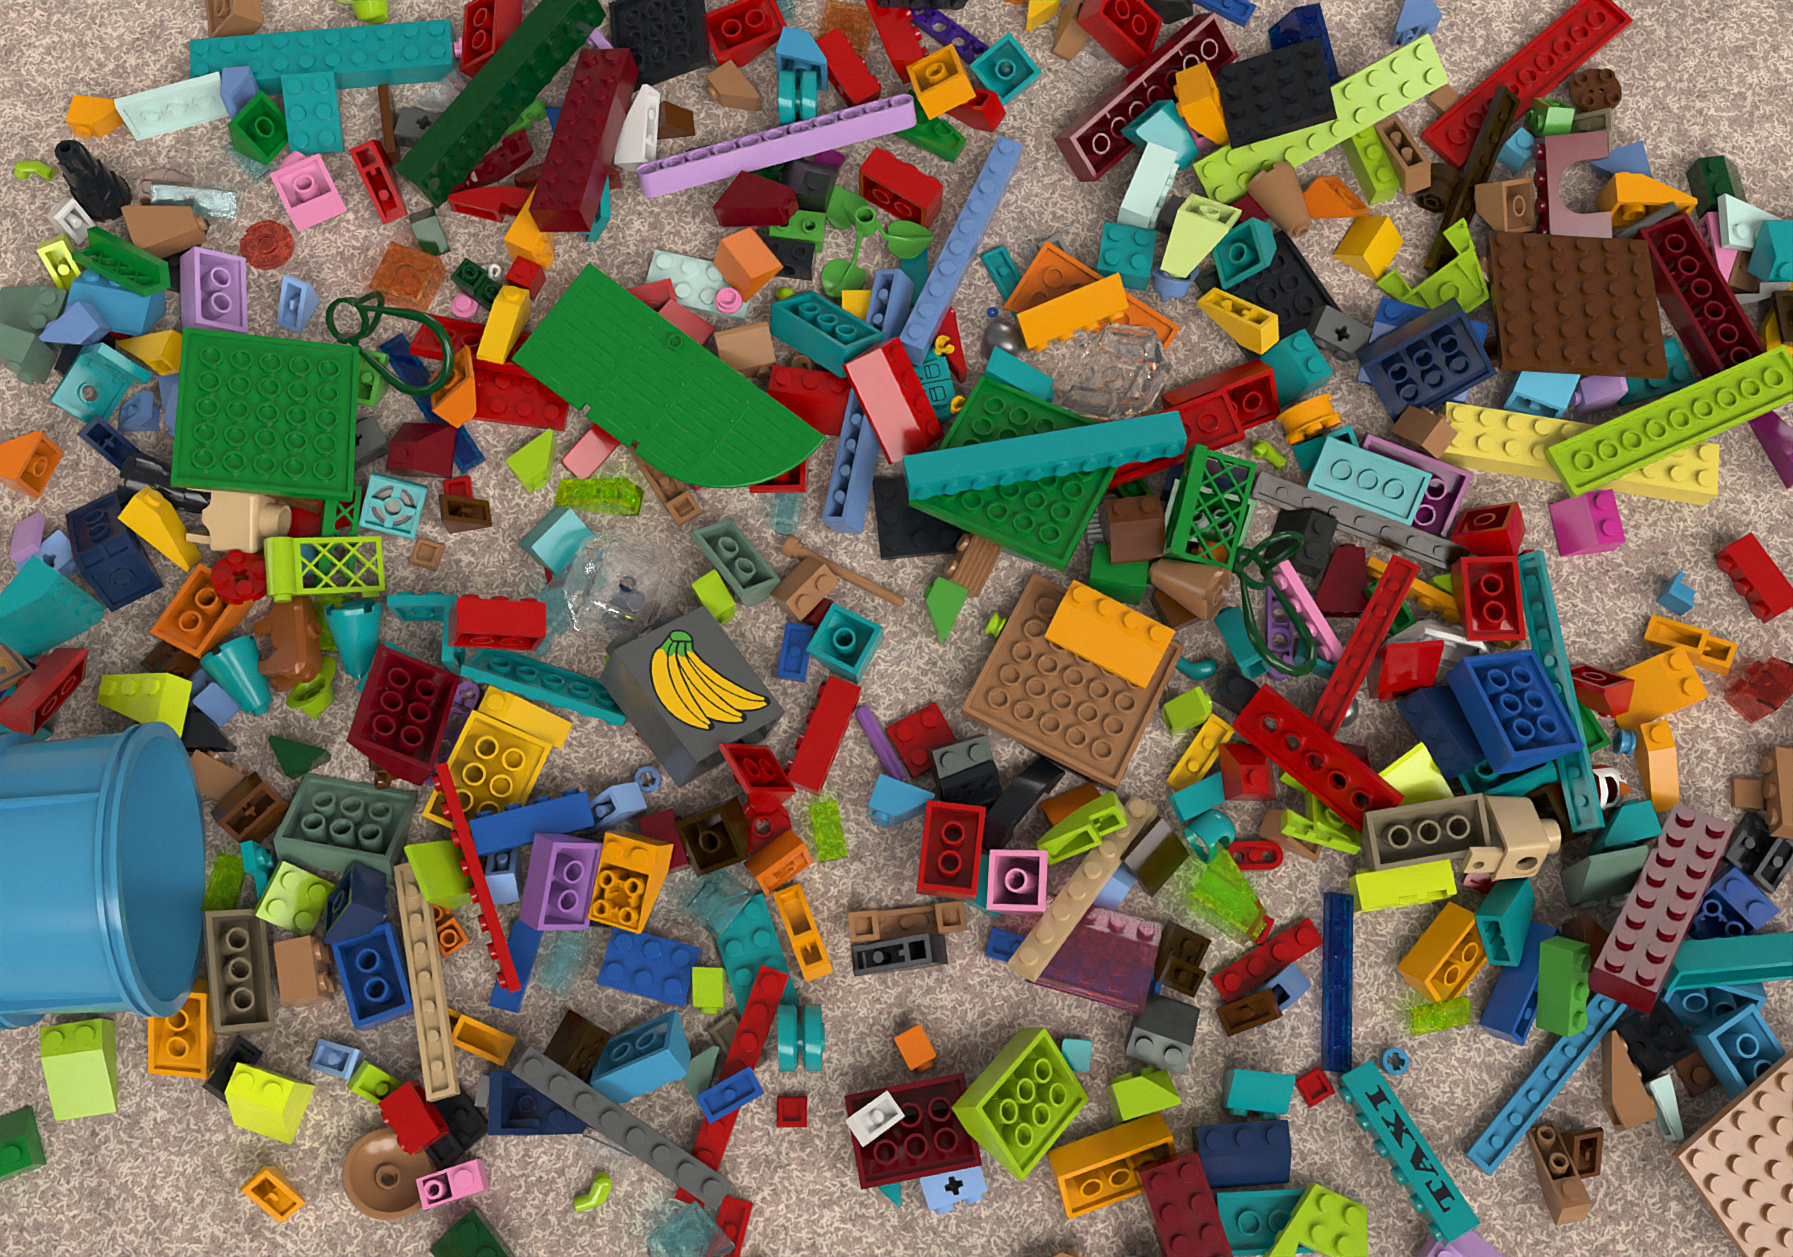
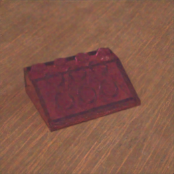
M1047 893L1045 911L1058 894ZM1091 904L1037 980L1032 982L1026 979L1025 982L1143 1015L1159 948L1162 924Z

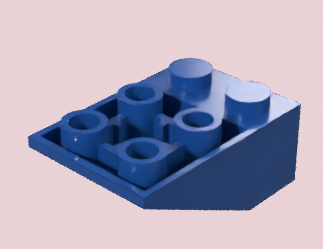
M1730 862L1713 877L1687 934L1695 940L1713 939L1715 937L1728 938L1740 935L1750 936L1780 912V910L1735 863Z

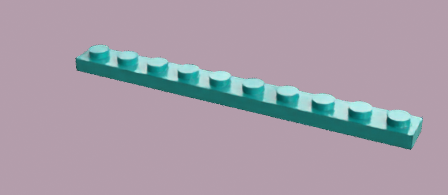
M1535 550L1517 556L1522 605L1532 649L1535 651L1585 746L1582 750L1556 758L1572 833H1582L1604 828L1605 823L1544 552Z

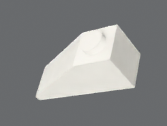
M648 84L642 85L623 123L614 153V164L626 171H636L641 164L656 160L660 93Z

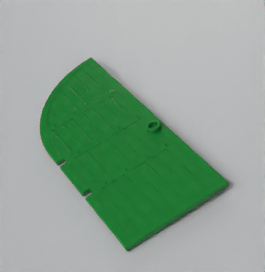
M590 263L586 265L511 359L578 411H581L586 404L591 408L586 413V417L628 448L634 441L638 442L639 446L635 449V454L662 473L688 484L719 489L741 488L760 484L781 476L804 462L827 439L808 423Z

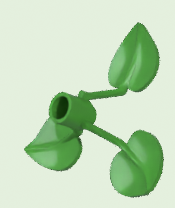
M835 185L826 213L827 220L830 225L839 230H845L853 225L857 232L851 264L844 259H835L825 265L821 274L825 294L831 298L842 299V290H861L865 285V271L862 268L855 267L862 237H870L878 230L885 240H889L888 250L892 255L900 259H912L920 255L932 243L934 234L927 228L906 220L891 223L888 227V234H886L882 228V223L876 222V212L868 206L867 201L861 195Z

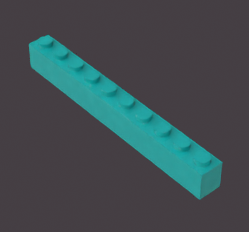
M1173 411L903 456L902 472L909 500H924L936 495H954L960 491L982 490L995 485L1007 486L1025 480L1037 481L1043 477L1065 476L1072 472H1090L1097 468L1119 467L1126 463L1148 462L1151 459L1161 457L1173 458L1183 454L1187 436L1179 412Z

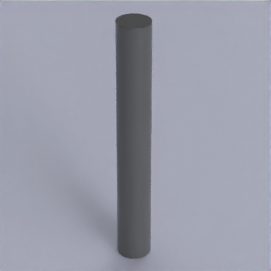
M1673 201L1612 235V238L1628 239L1637 234L1640 229L1651 226L1679 210L1678 206Z

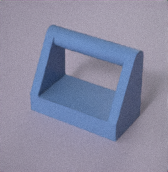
M250 66L223 68L220 96L230 120H232L260 91Z

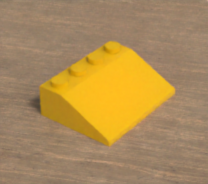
M473 709L447 761L472 840L473 835L469 820L475 819L474 814L492 810L493 814L505 812V806L521 803L522 807L525 806L553 746ZM434 788L421 815V819L449 831L454 830L451 818L445 820L440 803L445 802L442 791L436 792Z

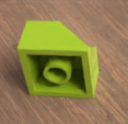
M1152 1066L1139 1070V1077L1133 1078L1132 1072L1111 1078L1112 1084L1106 1086L1105 1089L1115 1122L1129 1120L1182 1104L1180 1096L1166 1069L1158 1071L1157 1066Z

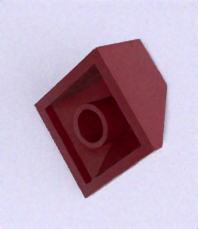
M403 423L389 442L386 469L402 477L452 478L457 428L451 424Z

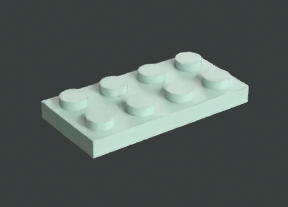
M219 71L114 99L115 108L136 141L229 116L220 96L222 77Z
M655 250L645 284L671 278L677 303L686 309L733 320L746 321L751 299L747 303L742 301L741 308L733 314H724L717 309L715 304L717 293L723 288L732 287L713 262Z

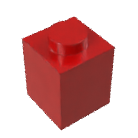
M518 255L505 277L509 286L529 290L530 299L535 301L546 281L542 265Z

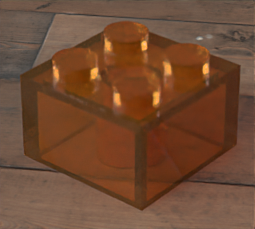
M391 241L369 288L372 292H381L385 303L427 313L447 271L441 258Z

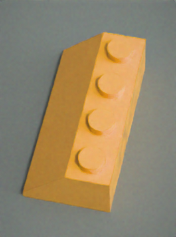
M1119 272L1016 314V325L1027 352L1034 350L1035 354L1050 348L1049 343L1059 340V343H1064L1075 337L1073 333L1081 330L1088 333L1099 328L1100 322L1109 320L1112 323L1124 318V313L1127 312L1129 306Z
M1073 579L1044 638L1145 690L1176 631Z
M1158 1111L1047 1151L1046 1155L1061 1202L1069 1220L1140 1194L1133 1168L1175 1154L1176 1150L1173 1136L1161 1113Z

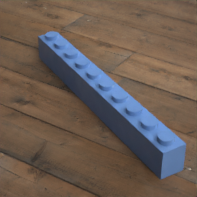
M1000 135L998 136L899 338L912 364L922 366L946 313L1020 162L1023 144Z
M901 269L876 270L865 322L885 334L883 341L897 336L900 337L907 322L914 283ZM852 386L822 522L837 533L861 534L880 444Z

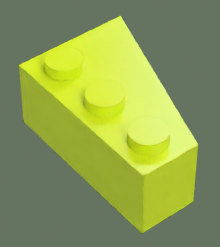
M169 673L102 675L96 703L142 724L164 722L172 727L181 738L192 682Z
M1450 859L1381 871L1363 868L1356 870V875L1348 879L1355 913L1440 902L1457 894Z

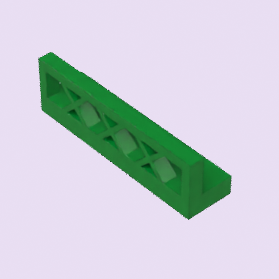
M98 226L87 229L88 247L71 252L73 261L142 297L171 287L168 262Z
M353 485V492H355L354 504L346 510L338 501L322 500L319 537H334V535L342 537L335 529V521L343 515L351 523V531L343 537H357L362 486ZM337 508L341 511L338 516H336ZM353 508V514L351 517L348 514V511H350ZM329 544L320 545V546H321L323 549H325ZM333 544V545L327 550V552H328L331 556H332V549H333L334 547H336L338 544ZM349 544L352 548L356 546V544ZM353 554L342 564L343 566L347 564V569L352 574L355 561ZM323 555L316 562L315 568L327 577L331 573L330 566L332 562ZM338 569L341 575L346 579V587L352 579H350L344 572ZM314 574L313 588H316L323 581L316 574ZM325 583L321 588H328V585ZM330 594L332 596L351 597V594Z

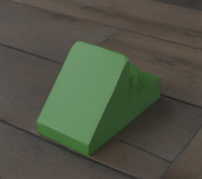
M364 349L387 368L390 356ZM359 354L357 404L375 408L388 391L389 386L383 383L384 379Z

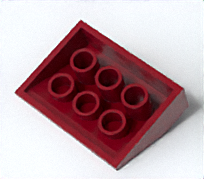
M379 644L346 742L392 776L421 786L434 769L460 676Z
M964 1072L844 1096L848 1118L886 1091L889 1092L905 1115V1117L864 1147H862L851 1131L861 1190L982 1166L978 1142L967 1133L951 1108L967 1090Z

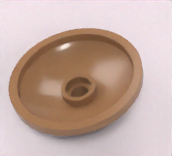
M393 1128L378 1129L360 1138L350 1149L342 1170L343 1187L353 1206L371 1218L384 1221L406 1218L422 1208L416 1179L437 1172V1166L425 1151L414 1155L404 1152L397 1143L398 1136ZM389 1177L391 1184H383L381 1178Z

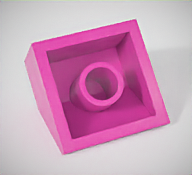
M1613 489L1587 492L1574 499L1568 498L1548 506L1560 557L1614 551L1626 541Z

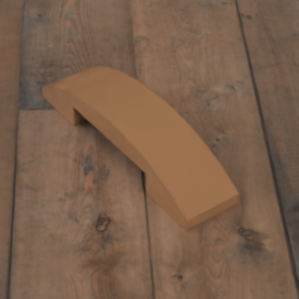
M634 441L629 448L627 447L655 494L679 527L703 514L702 509L681 481L662 473L634 453L635 449L639 446L638 442Z
M964 901L936 903L932 906L894 910H869L847 913L850 943L880 942L925 933L950 934L967 931Z

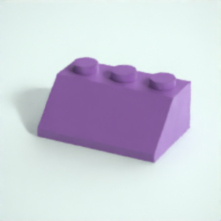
M535 833L519 920L536 930H588L590 924L588 914L603 843L564 834Z

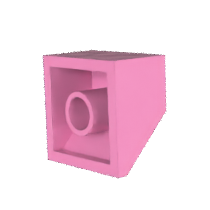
M319 153L270 173L281 200L298 232L347 211Z

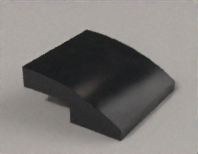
M994 760L939 780L944 802L986 807L985 816L1003 793L999 781L998 768Z
M1747 812L1731 835L1722 860L1727 864L1730 862L1735 863L1758 887L1769 894H1773L1793 864V840L1769 836V826L1765 820L1756 812Z
M1663 997L1656 1000L1650 1015L1637 1011L1608 1030H1616L1617 1034L1623 1037L1628 1047L1626 1052L1631 1062L1639 1068L1643 1082L1700 1049Z
M460 1084V1094L433 1101L451 1130L424 1150L440 1171L456 1161L488 1134V1120L480 1109L474 1106L475 1103Z

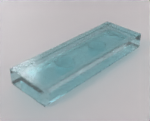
M151 183V206H190L196 215L236 219L237 191Z

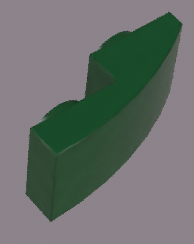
M465 257L450 279L470 298L490 312L502 285L489 278L487 270Z

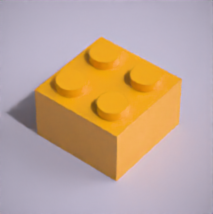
M953 43L906 67L916 96L929 120L976 97L965 67Z

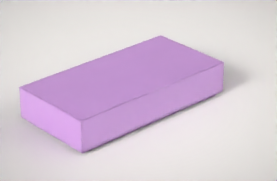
M39 511L15 524L9 557L16 563L40 551L45 517Z

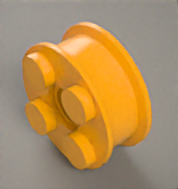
M1331 393L1319 395L1284 411L1275 419L1277 423H1282L1287 434L1284 438L1285 442H1289V445L1292 446L1305 440V436H1307L1308 440L1323 435V429H1331L1342 423L1340 420L1341 414L1335 413L1330 402L1333 398Z

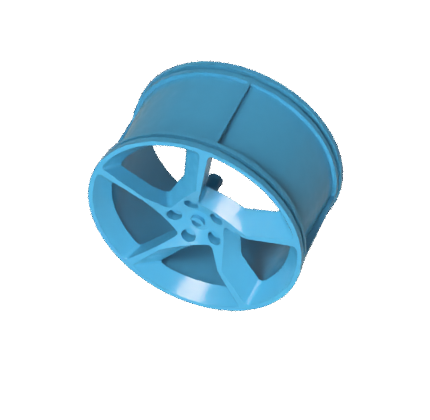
M148 722L146 724L132 725L124 732L41 742L22 732H0V1030L31 1026L41 1020L46 1014L133 1012L141 1017H171L188 1000L198 974L204 946L203 912H205L206 830L201 797L192 763L180 737L168 724L164 722Z

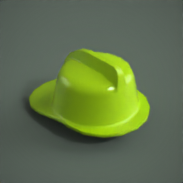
M388 0L335 1L337 4H349L357 18L369 25H376L388 20V12L390 11Z
M329 656L321 657V669L316 678L310 683L296 684L286 699V705L290 709H300L312 719H318L335 699V691L331 681L336 672V661Z

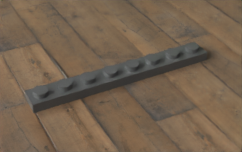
M529 1045L511 1070V1073L712 1209H717L733 1185L732 1181L533 1046Z

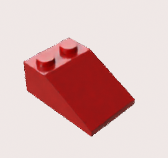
M738 0L706 13L708 43L718 67L729 60H732L737 68L747 65L780 39L783 26L787 27L775 0Z
M1460 557L1450 566L1453 595L1467 642L1526 640L1518 557Z
M1444 640L1386 644L1377 653L1366 675L1370 699L1378 698L1380 703L1392 702L1396 700V697L1408 696L1420 688L1433 687L1444 648Z
M721 743L718 746L734 773L733 778L735 782L743 788L748 796L747 801L749 805L757 812H773L797 792L768 745Z

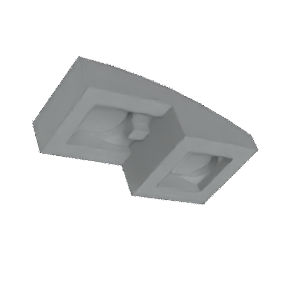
M1791 282L1760 283L1759 294L1734 295L1740 305L1755 303L1772 298V292L1790 289Z

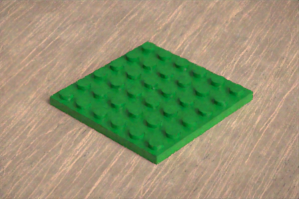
M183 327L171 487L352 502L359 347Z
M981 375L938 450L1100 423ZM1108 466L1097 468L1090 472L1078 471L1065 476L1043 477L1037 481H1019L1007 486L995 485L982 490L960 491L954 495H936L924 500L912 499L909 500V506L1064 572L1118 467Z

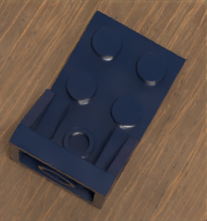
M117 490L65 514L73 559L80 573L111 612L164 587L141 541L132 529L118 519L125 506L119 503Z
M490 1071L489 1136L600 1133L511 1073V1071ZM593 1071L590 1072L585 1081L590 1086H592L590 1080Z

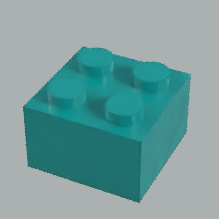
M1104 222L1095 272L1104 278L1119 272L1124 288L1146 291L1150 279L1157 230Z

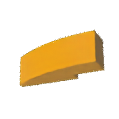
M1654 614L1651 616L1643 641L1665 652L1683 646L1692 664L1726 677L1738 647V643L1710 636V630Z
M800 883L772 893L805 982L807 983L832 973L833 969Z
M448 1007L453 1045L500 1066H504L517 1038Z

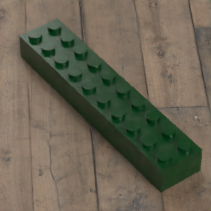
M541 0L394 168L416 193L436 209L447 201L453 187L465 181L471 170L483 160L485 154L492 146L500 141L506 130L518 120V117L527 106L534 102L536 96L552 81V78L562 66L568 63L575 51L584 45L586 39L595 28L602 24L603 19L607 15L598 0Z

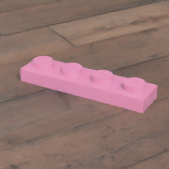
M1289 560L1278 564L1272 572L1274 583L1280 591H1283L1287 600L1306 623L1314 637L1320 659L1333 666L1337 665L1344 652L1343 647Z

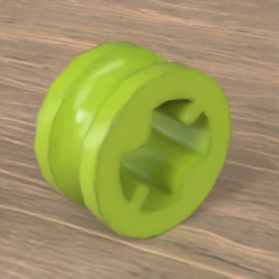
M995 612L984 634H993L994 639L997 640L1008 621V617L1001 618L999 613Z

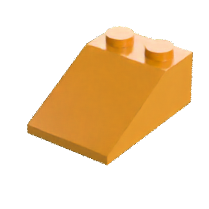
M1206 62L1175 73L1177 85H1174L1173 88L1179 101L1176 103V108L1180 118L1185 117L1191 128L1221 147L1230 143L1221 94Z
M1630 172L1615 173L1596 198L1597 213L1611 211L1612 227H1628L1673 201L1679 210L1659 222L1685 212L1688 215L1698 204L1695 197L1643 174H1631Z
M535 186L503 240L512 263H514L518 255L542 265L544 271L545 269H550L554 261V232H540L529 212L536 189Z
M1683 646L1656 655L1616 673L1635 680L1629 711L1613 719L1619 729L1627 732L1640 724L1650 723L1695 705L1709 697Z
M196 978L188 1000L175 1015L161 1018L148 1017V1074L207 1079L210 1075L209 1068L212 1064L217 1034H213L208 979Z

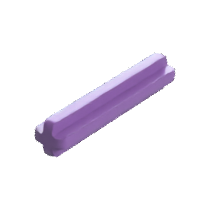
M864 705L855 711V715L889 777L902 781L906 778V773L869 706Z

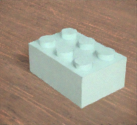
M1148 142L1121 204L1116 224L1151 230L1155 229L1157 218L1163 210L1167 194L1172 189L1175 175L1179 168V164L1175 163L1178 152Z

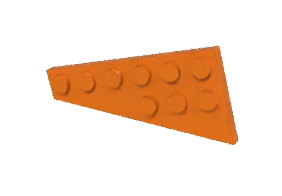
M1046 240L1003 306V310L1021 313L1104 279V277ZM1125 291L1129 306L1127 312L1124 313L1125 317L1112 323L1109 320L1100 322V327L1091 331L1092 333L1166 351L1181 327Z

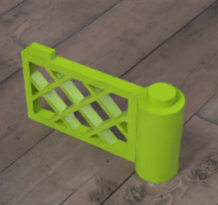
M280 536L269 537L263 540L267 597L273 598L275 603L291 602L293 596L361 593L362 599L379 598L380 593L385 592L381 536L317 538ZM362 543H374L375 556L369 562L356 551ZM329 544L325 549H323V548L320 546V545ZM333 544H341L349 551L341 562H338L327 552ZM349 544L357 545L354 548H352ZM300 545H312L320 552L311 564L301 556ZM352 554L365 565L356 576L342 565ZM323 555L336 566L327 577L313 566ZM375 559L376 568L371 564ZM302 563L307 567L303 572ZM369 568L377 575L378 586H366L358 577ZM309 569L323 580L316 588H303V576ZM338 569L352 579L346 587H337L329 580ZM354 582L359 585L357 587H350ZM325 583H326L328 586H330V588H321V587H322Z

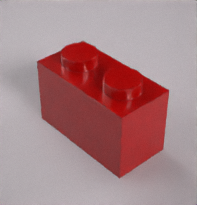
M419 1080L406 1082L378 1103L382 1110V1119L388 1126H392L398 1136V1145L404 1152H408L409 1155L421 1153L451 1131L434 1103L427 1101L425 1089Z

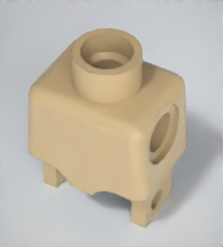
M187 488L210 492L211 501L208 507L202 510V523L207 528L198 527L187 532L186 541L209 544L212 551L229 552L240 550L243 553H255L264 549L263 540L265 538L286 537L290 530L292 520L290 507L288 505L276 504V496Z
M1484 795L1483 800L1492 847H1470L1461 865L1463 873L1488 872L1491 880L1535 876L1547 854L1557 853L1560 848L1561 832L1558 823L1554 819H1539L1532 801L1527 797Z

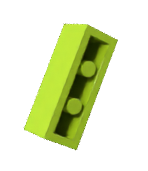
M1371 125L1340 142L1368 205L1371 206L1393 199L1401 183L1374 126Z

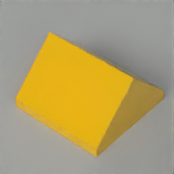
M1358 216L1333 254V257L1371 279L1379 281L1404 241L1389 216Z

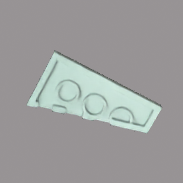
M1726 193L1717 197L1722 248L1753 252L1762 221L1782 220Z

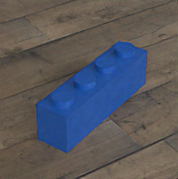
M579 788L562 792L563 797L551 800L550 796H543L533 799V805L522 807L521 803L505 806V812L493 814L492 810L474 814L475 819L469 820L478 858L533 844L535 833L568 835L594 828L595 824L587 792L580 793Z
M1530 921L1518 967L1504 966L1499 979L1493 985L1489 1002L1481 1012L1479 1025L1490 1035L1520 1046L1524 1045L1537 1014L1540 942L1556 935L1565 937L1558 928Z

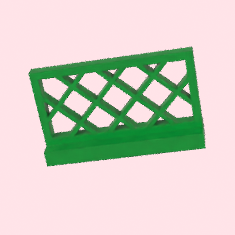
M1197 443L1188 448L1162 556L1224 567L1232 572L1257 463L1208 450L1207 446ZM1207 458L1217 460L1222 471L1211 477L1205 467ZM1235 466L1247 469L1245 480L1237 484L1230 472V469ZM1225 473L1233 488L1221 494L1213 479ZM1208 483L1216 498L1204 503L1199 495L1201 486ZM1235 491L1240 499L1238 508L1231 511L1223 497ZM1218 500L1226 515L1215 521L1207 506ZM1202 510L1210 524L1198 531L1193 522V517L1195 513ZM1228 517L1234 529L1233 533L1225 538L1217 523ZM1212 527L1220 542L1208 548L1200 533ZM1196 537L1203 549V552L1196 556L1185 553L1187 542ZM1221 544L1227 552L1225 564L1217 562L1211 553V550ZM1206 554L1208 559L1202 558L1201 556Z

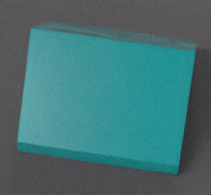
M555 506L518 543V546L556 577H559L596 540V537L570 508Z

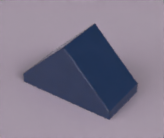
M95 414L77 433L92 449L120 471L126 458L132 451L141 452L98 414Z

